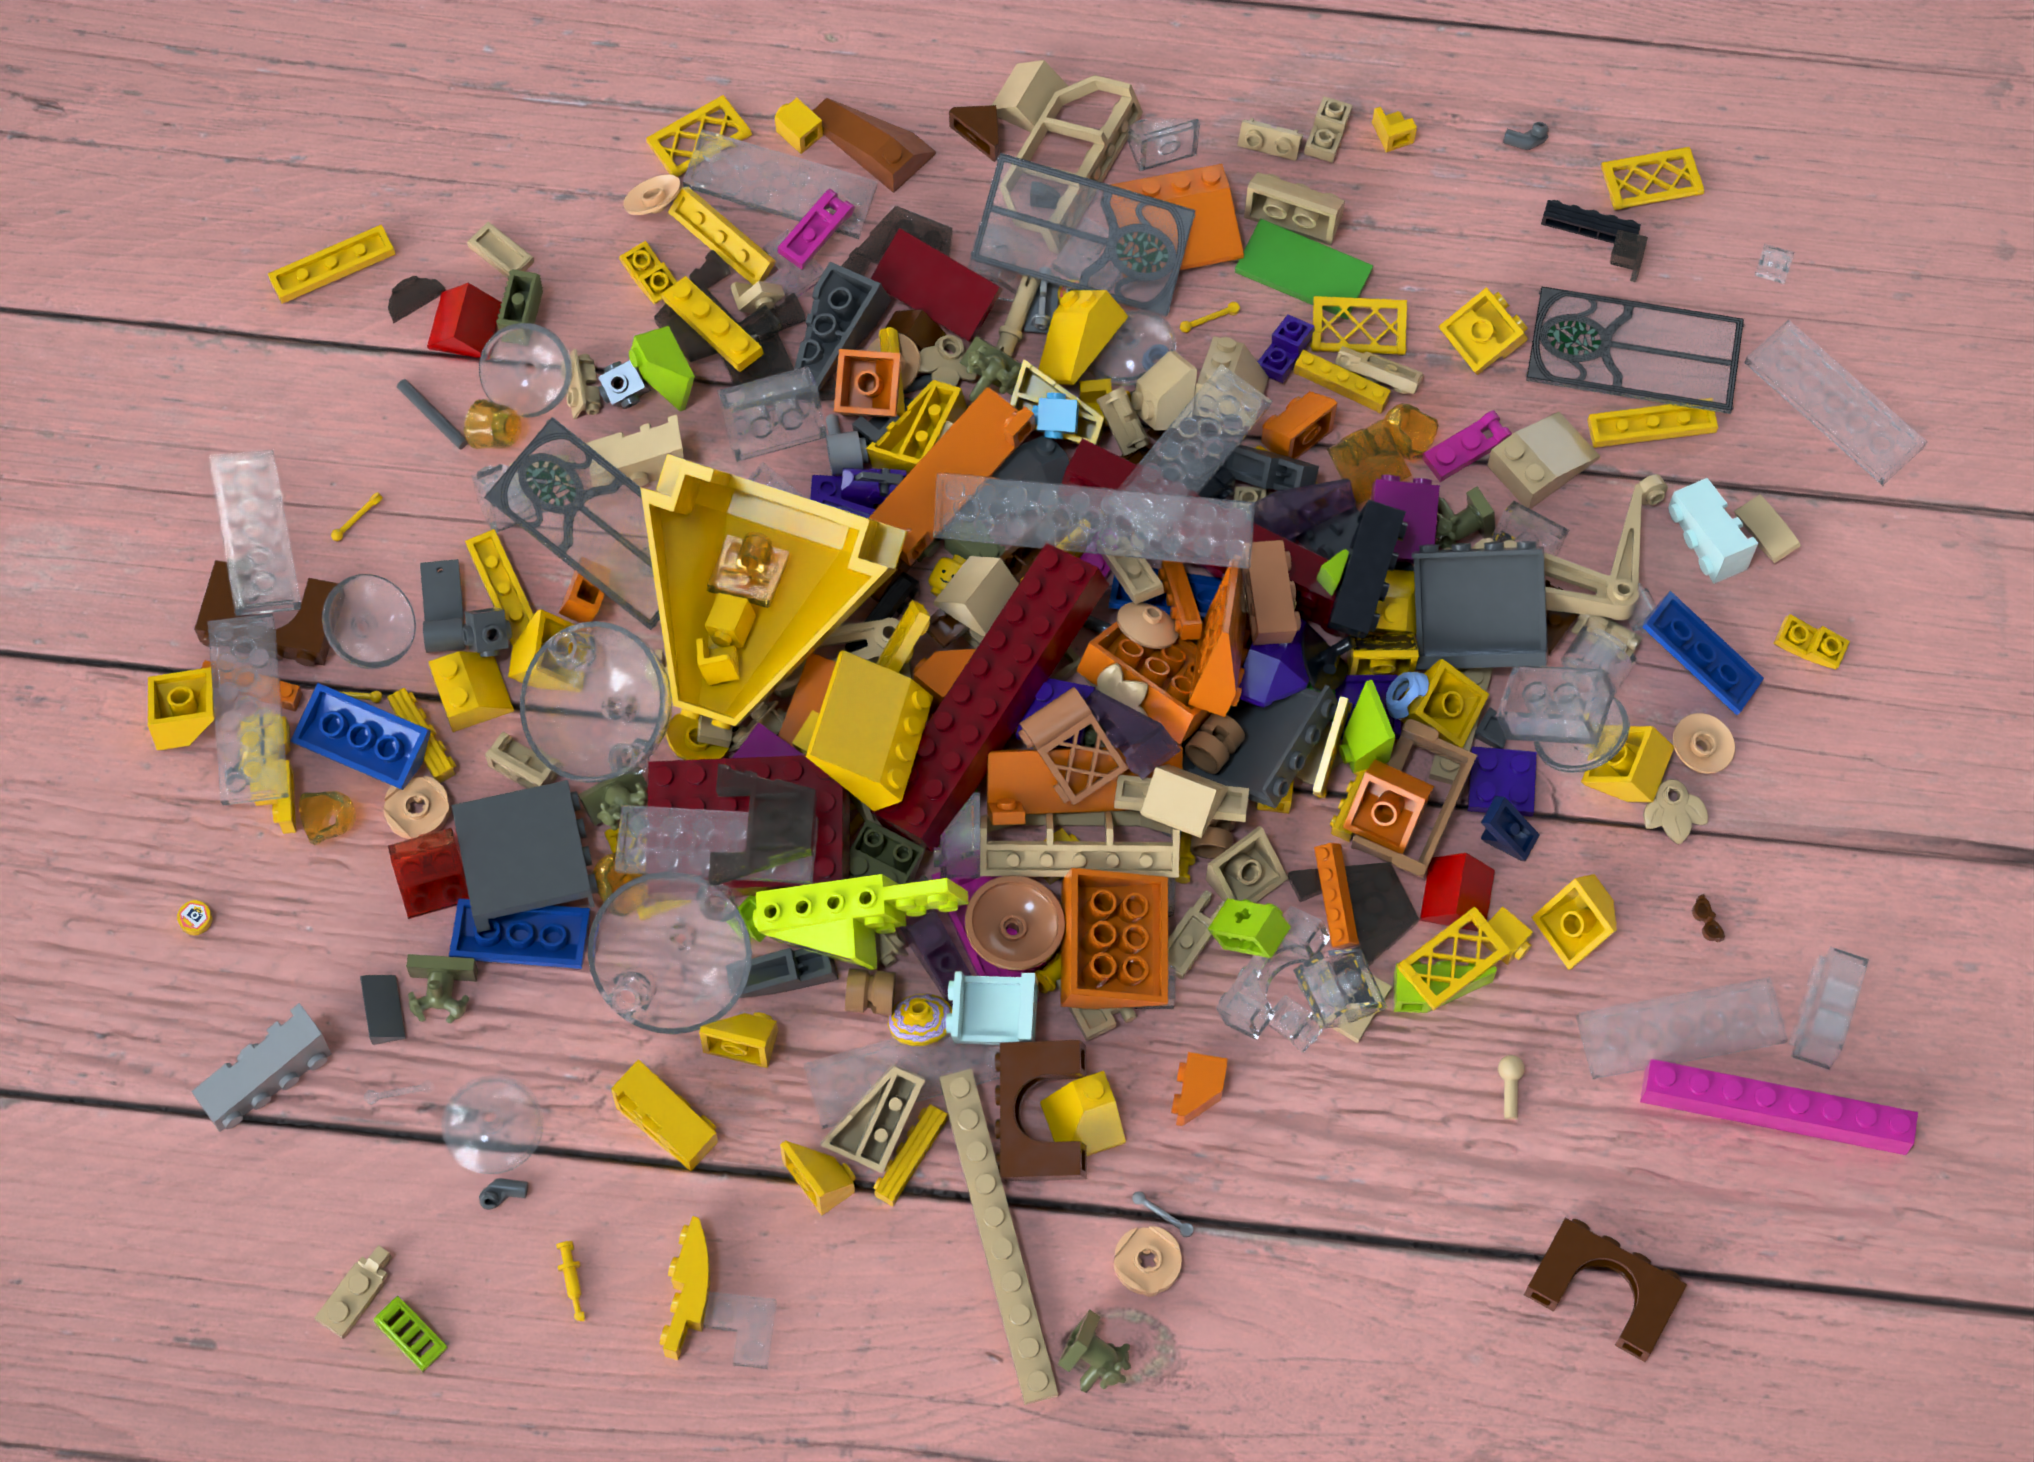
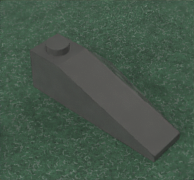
M829 262L814 287L812 294L814 301L811 313L807 315V329L804 341L800 343L792 375L794 379L818 390L837 371L839 349L855 350L876 327L891 302L881 283L832 262Z
M1044 435L1022 444L1016 448L954 519L958 523L963 521L977 522L996 519L999 514L1015 513V516H1023L1030 510L1042 509L1046 513L1054 509H1060L1066 504L1062 497L1057 496L1065 470L1069 464L1066 452L1054 439L1044 438Z

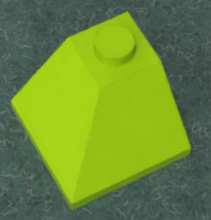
M666 326L635 335L631 350H629V358L633 367L638 368L643 379L679 411L686 410L695 376L670 327Z
M1373 680L1366 681L1344 731L1342 744L1339 745L1342 761L1344 764L1349 763L1352 773L1368 769L1374 759L1382 763H1388L1395 741V734Z

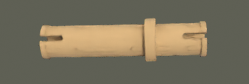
M1022 275L1005 324L1000 326L998 331L1000 337L996 347L1011 357L1017 342H1021L1023 338L1022 329L1037 289L1041 284V280L1035 278L1028 279L1029 277Z

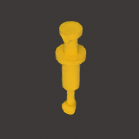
M1184 831L1181 832L1179 848V878H1174L1176 882L1182 884L1190 882L1191 876L1188 874V868L1194 865L1196 860L1195 856L1190 852L1191 834Z
M573 1241L561 1242L556 1244L557 1249L561 1250L563 1264L557 1266L558 1271H563L568 1298L573 1300L575 1320L585 1321L584 1312H581L579 1298L582 1294L576 1269L581 1266L580 1261H573L571 1253L574 1250Z

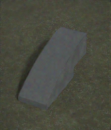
M1223 442L1219 462L1235 479L1264 489H1275L1295 497H1313L1319 466L1265 450Z
M787 948L727 966L735 998L782 993L838 980L833 958L804 949L793 951L791 948Z

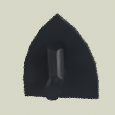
M1306 623L1301 641L1302 658L1306 673L1313 690L1322 691L1324 686L1328 685L1333 691L1343 684L1349 668L1340 656L1356 647V642L1351 636H1347L1330 647Z

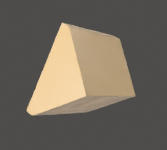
M1045 60L1018 63L992 105H996L998 118L1032 132L1054 93L1068 87V85Z
M969 556L934 600L933 605L982 637H985L1019 584L1001 558Z
M1170 764L1158 766L1155 768L1141 815L1202 838L1227 794L1228 786Z
M1258 826L1208 863L1205 880L1223 901H1226L1227 898L1240 901L1247 899L1256 903L1289 878L1262 827Z

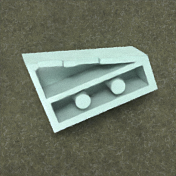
M1705 478L1675 491L1668 509L1672 520L1675 523H1679L1684 531L1683 536L1687 546L1696 552L1699 558L1700 569L1706 576L1709 575L1713 584L1747 570L1758 542L1754 537L1747 539L1740 530L1743 527L1742 521L1738 517L1732 519L1724 509L1728 507L1727 502L1709 479Z

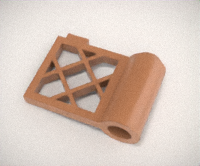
M1075 687L1019 723L1022 730L1017 732L1028 749L1032 746L1036 748L1058 783L1053 787L1064 803L1070 800L1073 805L1077 804L1128 769ZM1089 724L1097 733L1094 748L1077 744L1079 731ZM1073 736L1072 743L1064 742ZM1101 741L1107 750L1099 749ZM1058 745L1071 747L1067 766L1054 764L1047 752ZM1076 748L1093 752L1090 770L1072 767ZM1098 753L1111 755L1118 766L1107 774L1095 772ZM1058 769L1066 770L1065 778H1063ZM1071 771L1088 774L1086 788L1077 794H1074L1068 785ZM1093 776H1099V777H1101V778H1099L1098 780H1096L1095 782L1092 783V781H1093Z

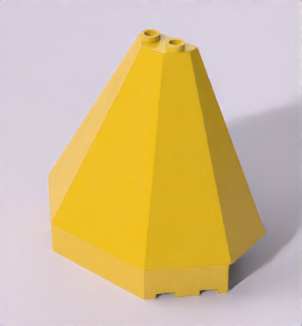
M667 454L656 491L642 487L640 489L673 706L682 708L680 714L699 720L700 716L703 715L712 718L711 724L723 729L730 730L731 725L738 726L898 570L896 566L908 531ZM722 593L747 598L756 617L743 648L736 647L740 679L708 685L698 667L696 639L703 638L709 650L722 648L712 641L705 627L717 595Z

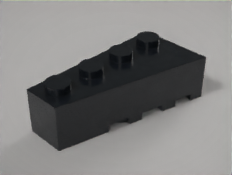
M1368 500L1360 511L1357 520L1359 524L1350 544V548L1353 550L1351 555L1349 554L1341 575L1343 582L1338 587L1327 628L1364 639L1369 631L1375 632L1380 614L1376 613L1375 610L1378 601L1384 602L1389 588V583L1384 582L1388 570L1393 572L1399 553L1394 552L1397 540L1403 541L1408 523L1403 521L1406 511L1372 500Z

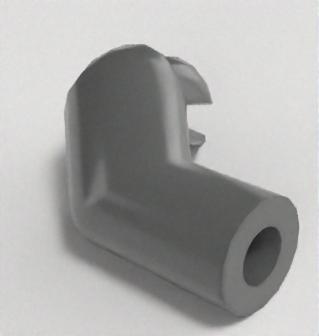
M1543 122L1534 123L1532 130L1526 133L1507 128L1503 143L1520 149L1531 150L1547 140L1549 128Z
M502 1178L495 1179L480 1193V1205L484 1209L491 1210L498 1207L508 1197L526 1198L528 1182Z

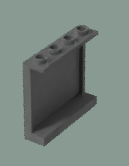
M1536 541L1517 542V547L1504 548V542L1484 543V548L1471 549V543L1452 544V549L1439 550L1438 544L1419 545V551L1412 553V558H1414L1416 634L1419 655L1416 670L1429 669L1439 659H1444L1455 668L1547 665L1544 546H1536Z
M1325 685L1321 692L1306 688L1286 698L1273 701L1271 705L1264 708L1239 699L1236 707L1230 706L1226 715L1234 719L1241 726L1245 733V740L1233 754L1229 755V760L1216 774L1205 772L1187 757L1185 745L1195 733L1180 744L1183 748L1182 769L1225 786L1249 788V800L1276 808L1281 799L1287 795L1290 784L1298 771L1304 767L1307 756L1314 745L1319 742L1329 720L1334 717L1338 700L1328 685Z
M568 780L451 805L477 932L490 930L489 919L582 898L588 897L590 908L595 907L592 894L599 893L594 873L588 875L586 867L593 865L589 846L582 847L581 839L587 838L583 818L576 819L575 811L581 810L577 791L570 792Z

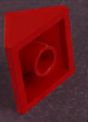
M469 282L443 291L427 348L489 360L497 330L496 320H498L499 309H501L500 304L502 302Z
M1468 853L1433 857L1428 867L1419 921L1449 926L1473 907L1477 908L1487 920L1495 870ZM1472 921L1461 928L1478 932V928Z

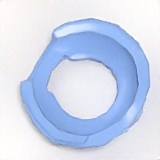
M1404 672L1391 683L1386 693V705L1391 717L1399 719L1409 715L1408 706L1418 695L1425 696L1428 691L1429 680L1427 675L1419 672ZM1409 687V691L1406 693V695H1405L1401 700L1398 701V698H1399V697L1407 690V688Z

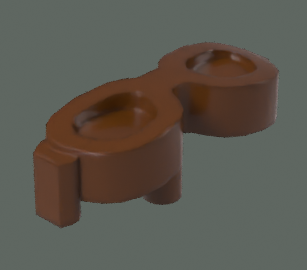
M1704 894L1698 896L1692 908V914L1697 921L1705 923L1702 928L1704 938L1709 941H1723L1725 938L1724 931L1719 923L1713 920L1716 914L1712 912L1708 899L1705 898Z

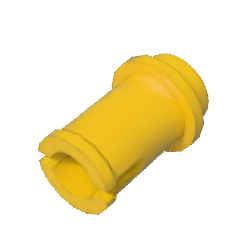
M1060 951L1042 970L1035 971L1039 981L1038 990L1046 994L1048 991H1054L1057 980L1061 979Z

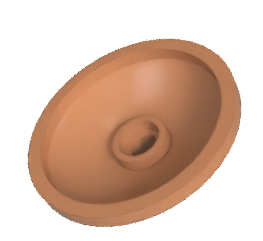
M1012 875L988 881L973 894L966 909L965 930L971 946L984 960L1003 969L1026 970L1041 965L1056 952L1064 934L1065 920L1059 901L1047 887L1027 877ZM1013 928L1018 934L1010 935L1006 930Z

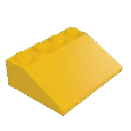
M847 651L839 652L806 757L873 811L902 802L933 696L907 676Z

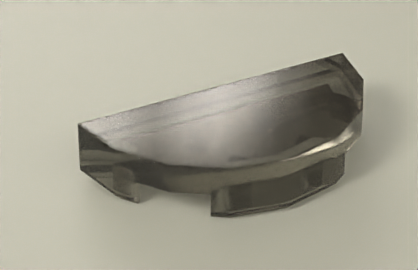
M418 276L402 280L392 289V295L389 299L388 311L393 324L441 296V293L446 291L445 287L436 279L430 280L428 278H418Z

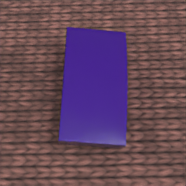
M1287 314L1273 332L1271 345L1257 361L1269 378L1284 383L1293 370L1302 350H1305L1315 330L1314 325Z

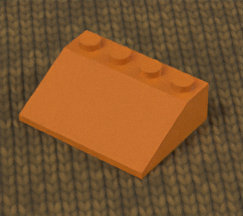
M1223 164L1106 185L1194 211L1179 270L1244 258L1231 191ZM1112 195L1110 206L1115 215L1118 228L1121 229L1129 225H1142L1135 214V209L1140 202ZM1143 207L1141 210L1142 216L1151 227L1159 230L1169 238L1177 253L1178 234L1172 215L1167 210L1157 207ZM1133 233V235H1132V238H1133V239L1136 238L1137 233ZM1123 237L1118 241L1121 245L1124 244ZM1155 238L1154 243L1157 245L1158 239ZM1129 242L1123 254H1127L1134 244ZM1163 244L1159 248V251H1162L1165 248ZM1134 245L1132 256L1138 252V246ZM1153 248L1145 252L1146 254H1150L1157 250ZM1131 257V258H1122V259H1119V260H1120V261H1125V260L1132 259V257ZM1140 258L1135 259L1136 262L1141 263ZM1127 262V268L1131 270L1132 265ZM1159 262L1161 269L1166 265V263ZM1152 266L1151 273H1154L1156 271V266ZM1146 267L1143 268L1141 273H1145Z
M1235 554L1202 621L1201 638L1198 639L1188 700V705L1222 717L1226 716L1230 706L1236 707L1242 691L1239 685L1245 670L1241 667L1247 654V649L1244 647L1250 634V630L1246 629L1248 615L1240 556Z
M1116 621L1088 643L1076 671L1090 683L1098 686L1097 678L1106 667L1118 663L1122 669L1123 681L1147 683V693L1140 704L1148 715L1145 721L1162 731L1168 738L1182 744L1211 715V712L1188 705L1197 645L1188 639L1181 640L1178 635L1176 642L1171 647L1165 649L1147 648L1126 637Z
M1071 868L1062 879L1061 908L1065 920L1064 934L1061 941V1007L1108 1009L1167 1005L1168 877Z

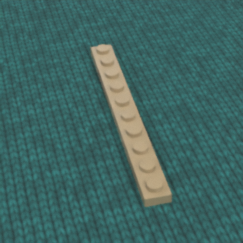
M972 1069L940 1076L939 1082L1024 1405L1058 1397L1055 1379Z

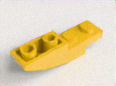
M692 1216L689 1226L684 1224L678 1244L683 1245L679 1258L675 1256L672 1258L668 1270V1276L672 1277L673 1288L682 1292H676L673 1297L670 1312L674 1313L671 1325L665 1324L659 1344L664 1345L665 1357L675 1360L679 1359L688 1329L702 1332L710 1296L709 1255L700 1219Z

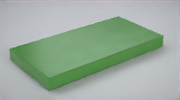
M1261 218L1243 252L1244 258L1239 259L1235 267V273L1313 305L1314 296L1359 298L1373 270V265ZM1322 306L1323 310L1335 315L1341 311L1339 307ZM1349 307L1347 309L1350 312V314L1354 307ZM1345 313L1340 316L1347 320L1349 318Z

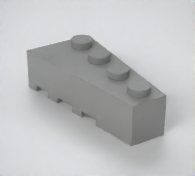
M300 1003L290 1010L294 1016L281 1025L277 1021L267 1029L268 1035L260 1044L250 1043L242 1049L237 1057V1063L233 1066L231 1063H225L192 1091L196 1100L219 1132L225 1128L231 1129L243 1120V1116L252 1109L257 1110L264 1107L270 1102L272 1095L281 1089L287 1090L291 1088L305 1072L310 1069L316 1070L326 1063L327 1057L331 1055L330 1049L321 1031Z

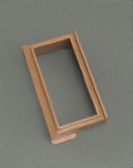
M1409 719L1403 726L1401 736L1389 760V766L1401 771L1412 745L1461 765L1419 861L1389 850L1357 834L1353 838L1351 848L1368 853L1423 879L1477 755L1439 739L1436 729Z

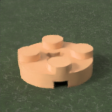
M413 777L404 790L391 785L386 792L384 816L389 827L397 835L408 838L412 842H420L425 838L435 835L444 827L447 819L450 817L451 811L447 793L444 787L432 777ZM413 801L417 804L424 802L423 811L421 813H410V803Z
M1156 1226L1131 1229L1121 1237L1115 1249L1114 1270L1118 1279L1130 1291L1144 1294L1148 1297H1153L1160 1292L1166 1291L1175 1283L1181 1271L1182 1256L1178 1242L1169 1232ZM1150 1253L1154 1254L1156 1266L1153 1268L1150 1266L1147 1268L1142 1267V1260L1139 1256L1141 1254L1148 1256Z

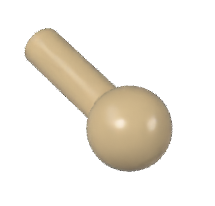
M1514 1055L1505 1056L1498 1064L1499 1075L1504 1079L1505 1119H1518V1080L1525 1071L1523 1061Z

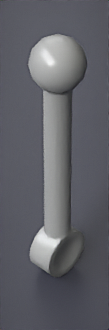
M1137 1191L1133 1194L1132 1200L1135 1204H1143L1180 1229V1234L1183 1237H1190L1193 1234L1194 1228L1190 1223H1181L1147 1200L1143 1192Z

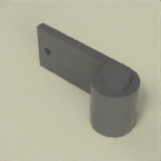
M459 560L420 563L425 620L423 621V636L426 653L466 649L462 629L466 626V623L464 624Z

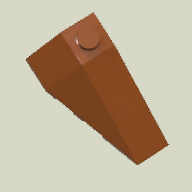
M826 98L812 110L822 120L823 135L893 193L936 154L934 149L913 132L832 99Z

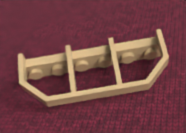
M1094 75L1056 91L1016 159L1102 184L1143 113L1132 85ZM1097 90L1122 96L1119 102L1114 105L1112 114L1100 130L1055 119L1064 104ZM1047 131L1094 143L1092 148L1087 151L1077 173L1030 162ZM1011 165L999 185L1007 209L1014 212L1016 210L1010 194L1022 173L1069 185L1065 194L1058 200L1056 209L1048 222L1071 229L1076 228L1097 192L1096 189ZM1012 219L1015 227L1041 233L1051 253L1060 255L1071 237L1070 235Z
M1141 811L1025 814V824L1017 825H1046V841H987L988 832L1014 825H992L987 814L980 816V876L1065 877L1071 868L1179 878L1180 830L1141 815ZM1053 825L1104 826L1106 842L1053 841ZM1113 826H1142L1171 834L1172 842H1113Z

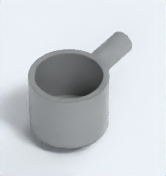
M835 414L828 415L826 417L828 430L826 443L832 476L842 475L843 468L863 469V463L869 462L865 437L859 438L858 431L841 433L838 416Z

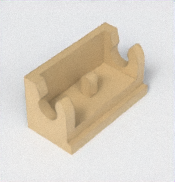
M505 732L499 735L490 750L488 749L485 754L488 767L526 789L551 784L562 771V766L556 761L544 758L513 740Z

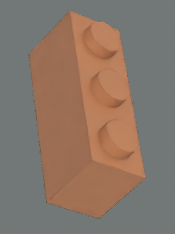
M1283 540L1247 542L1242 548L1240 559L1253 645L1292 643L1296 632L1300 631L1301 620L1299 612L1294 611L1293 601L1296 599V587L1294 581L1289 580L1288 571L1291 570L1290 552L1285 551Z

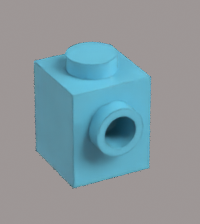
M1047 393V398H1039V405H1033L1032 412L1035 416L1037 430L1044 432V438L1063 439V433L1077 434L1079 402L1077 400H1067L1066 394Z

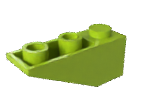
M1417 961L1412 965L1417 973L1427 974L1428 964H1422L1420 961ZM1439 961L1435 965H1431V975L1450 977L1451 961ZM1469 963L1468 966L1455 965L1454 978H1461L1473 969L1475 964ZM1396 964L1393 974L1394 1012L1428 1013L1433 1009L1399 971ZM1497 967L1488 969L1441 1006L1492 983ZM1430 981L1429 986L1436 996L1449 987V983Z

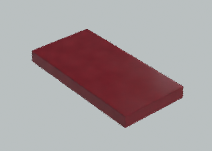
M901 228L898 229L870 278L881 283L885 291L915 310H923L933 321L971 343L1003 288Z

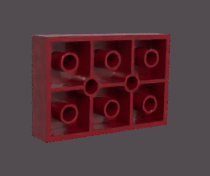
M806 755L648 762L646 891L655 899L756 895V892L850 879V792L810 761Z

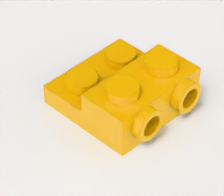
M1487 287L1438 326L1476 375L1480 374L1501 356L1505 359L1528 340L1524 333L1528 327L1517 314L1511 317L1505 309L1510 305L1499 292L1493 295Z

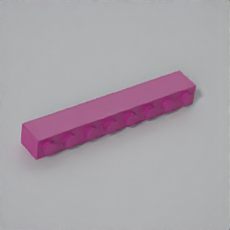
M1650 1059L1645 1069L1640 1098L1641 1103L1906 1155L1914 1145L1918 1112L1655 1059Z

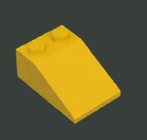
M1071 290L1060 299V305L1053 312L1038 370L1057 384L1074 385L1129 316L1107 290Z

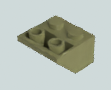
M866 820L850 848V878L883 874L899 885L913 883L925 848Z

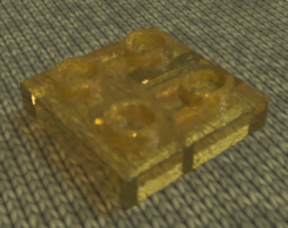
M1384 419L1349 434L1341 439L1339 443L1327 449L1347 490L1353 493L1356 505L1371 498L1372 484L1376 479H1381V475L1399 476L1400 481L1412 476Z
M748 532L744 539L727 535L708 581L707 591L715 594L722 593L747 598L751 604L770 608L788 563L789 551L772 547V541L766 535L759 532Z

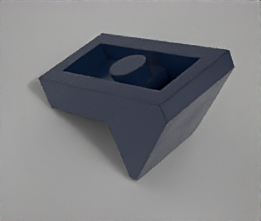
M1495 796L1481 821L1485 827L1481 840L1520 861H1526L1540 836L1506 797Z

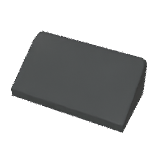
M396 975L360 976L368 1032L372 1045L406 1039Z

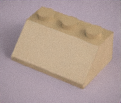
M1257 172L1247 188L1244 218L1259 222L1261 218L1306 238L1331 246L1343 216L1345 200L1332 193H1321L1312 190L1304 184H1293L1281 180L1273 174Z
M1213 336L1197 381L1192 416L1250 430L1253 429L1269 377L1244 343L1236 342L1229 337L1219 338Z

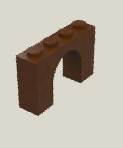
M215 560L194 628L199 641L203 645L216 649L221 646L229 647L241 654L260 653L272 660L292 659L304 666H314V664L325 665L344 599L339 583L308 578L303 599L296 616L288 624L280 628L261 630L248 625L242 619V610L251 582L247 566Z
M1080 1040L1000 1043V1052L995 1054L996 1072H1000V1085L995 1087V1102L997 1106H1000V1119L995 1121L996 1139H1000V1152L995 1155L1000 1178L1005 1181L1087 1179V1145L1081 1141L1040 1142L1033 1140L1025 1132L1020 1118V1109L1024 1097L1038 1083L1052 1079H1080L1086 1077V1045Z
M1565 1217L1530 1281L1524 1296L1554 1312L1570 1281L1580 1271L1590 1267H1606L1616 1271L1628 1282L1633 1293L1634 1305L1630 1318L1615 1346L1646 1362L1687 1284L1681 1281L1682 1278L1677 1273L1668 1269H1663L1662 1271L1651 1265L1650 1259L1637 1252L1631 1254L1620 1248V1243L1615 1239L1605 1235L1600 1237L1591 1232L1590 1227L1586 1223L1578 1219H1572L1571 1221Z

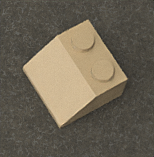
M1176 351L1167 352L1136 381L1135 392L1131 395V404L1136 414L1154 430H1190L1197 368Z

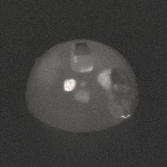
M600 621L582 622L569 626L546 641L535 654L526 671L520 695V716L523 731L536 756L558 775L572 781L585 783L610 781L627 774L638 775L643 773L648 767L650 758L659 748L667 733L673 710L669 677L654 649L633 632L618 625ZM572 641V643H573V650H572V652L569 654V653H568V646H569V643Z
M660 871L629 881L620 886L606 899L598 910L591 926L588 938V961L595 986L605 1002L620 1017L642 1029L652 1032L681 1034L699 1030L702 1025L716 1022L731 1010L740 998L748 981L752 962V943L746 920L735 903L733 891L728 886L714 884L705 878L687 872ZM713 895L721 897L725 903V908L719 909L713 905L709 897ZM680 933L686 937L682 944L677 943L675 940ZM627 990L632 992L635 996V1003L630 1004L623 1001L621 991Z

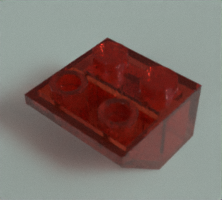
M452 828L388 845L391 863L408 919L456 906L458 898L469 899L464 868Z

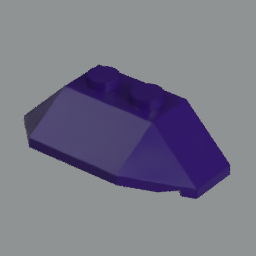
M1300 617V631L1296 632L1292 643L1253 645L1252 643L1243 666L1245 670L1239 688H1242L1239 699L1264 708L1271 705L1273 701L1286 698L1307 688L1310 680L1306 673L1301 648L1302 633L1305 624L1308 623L1306 620Z

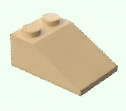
M1557 412L1516 431L1491 450L1487 466L1529 511L1599 460L1600 455L1560 412Z

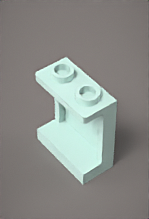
M955 971L954 981L950 980L948 985V999L953 1001L952 1013H947L946 1033H951V1038L955 1044L1000 1045V1043L1035 1041L1039 984L1036 974L1022 973L1021 977L967 976L962 971Z

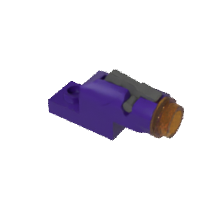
M843 468L842 476L812 475L810 499L816 501L820 492L874 509V504H881L910 471L889 470L887 468Z

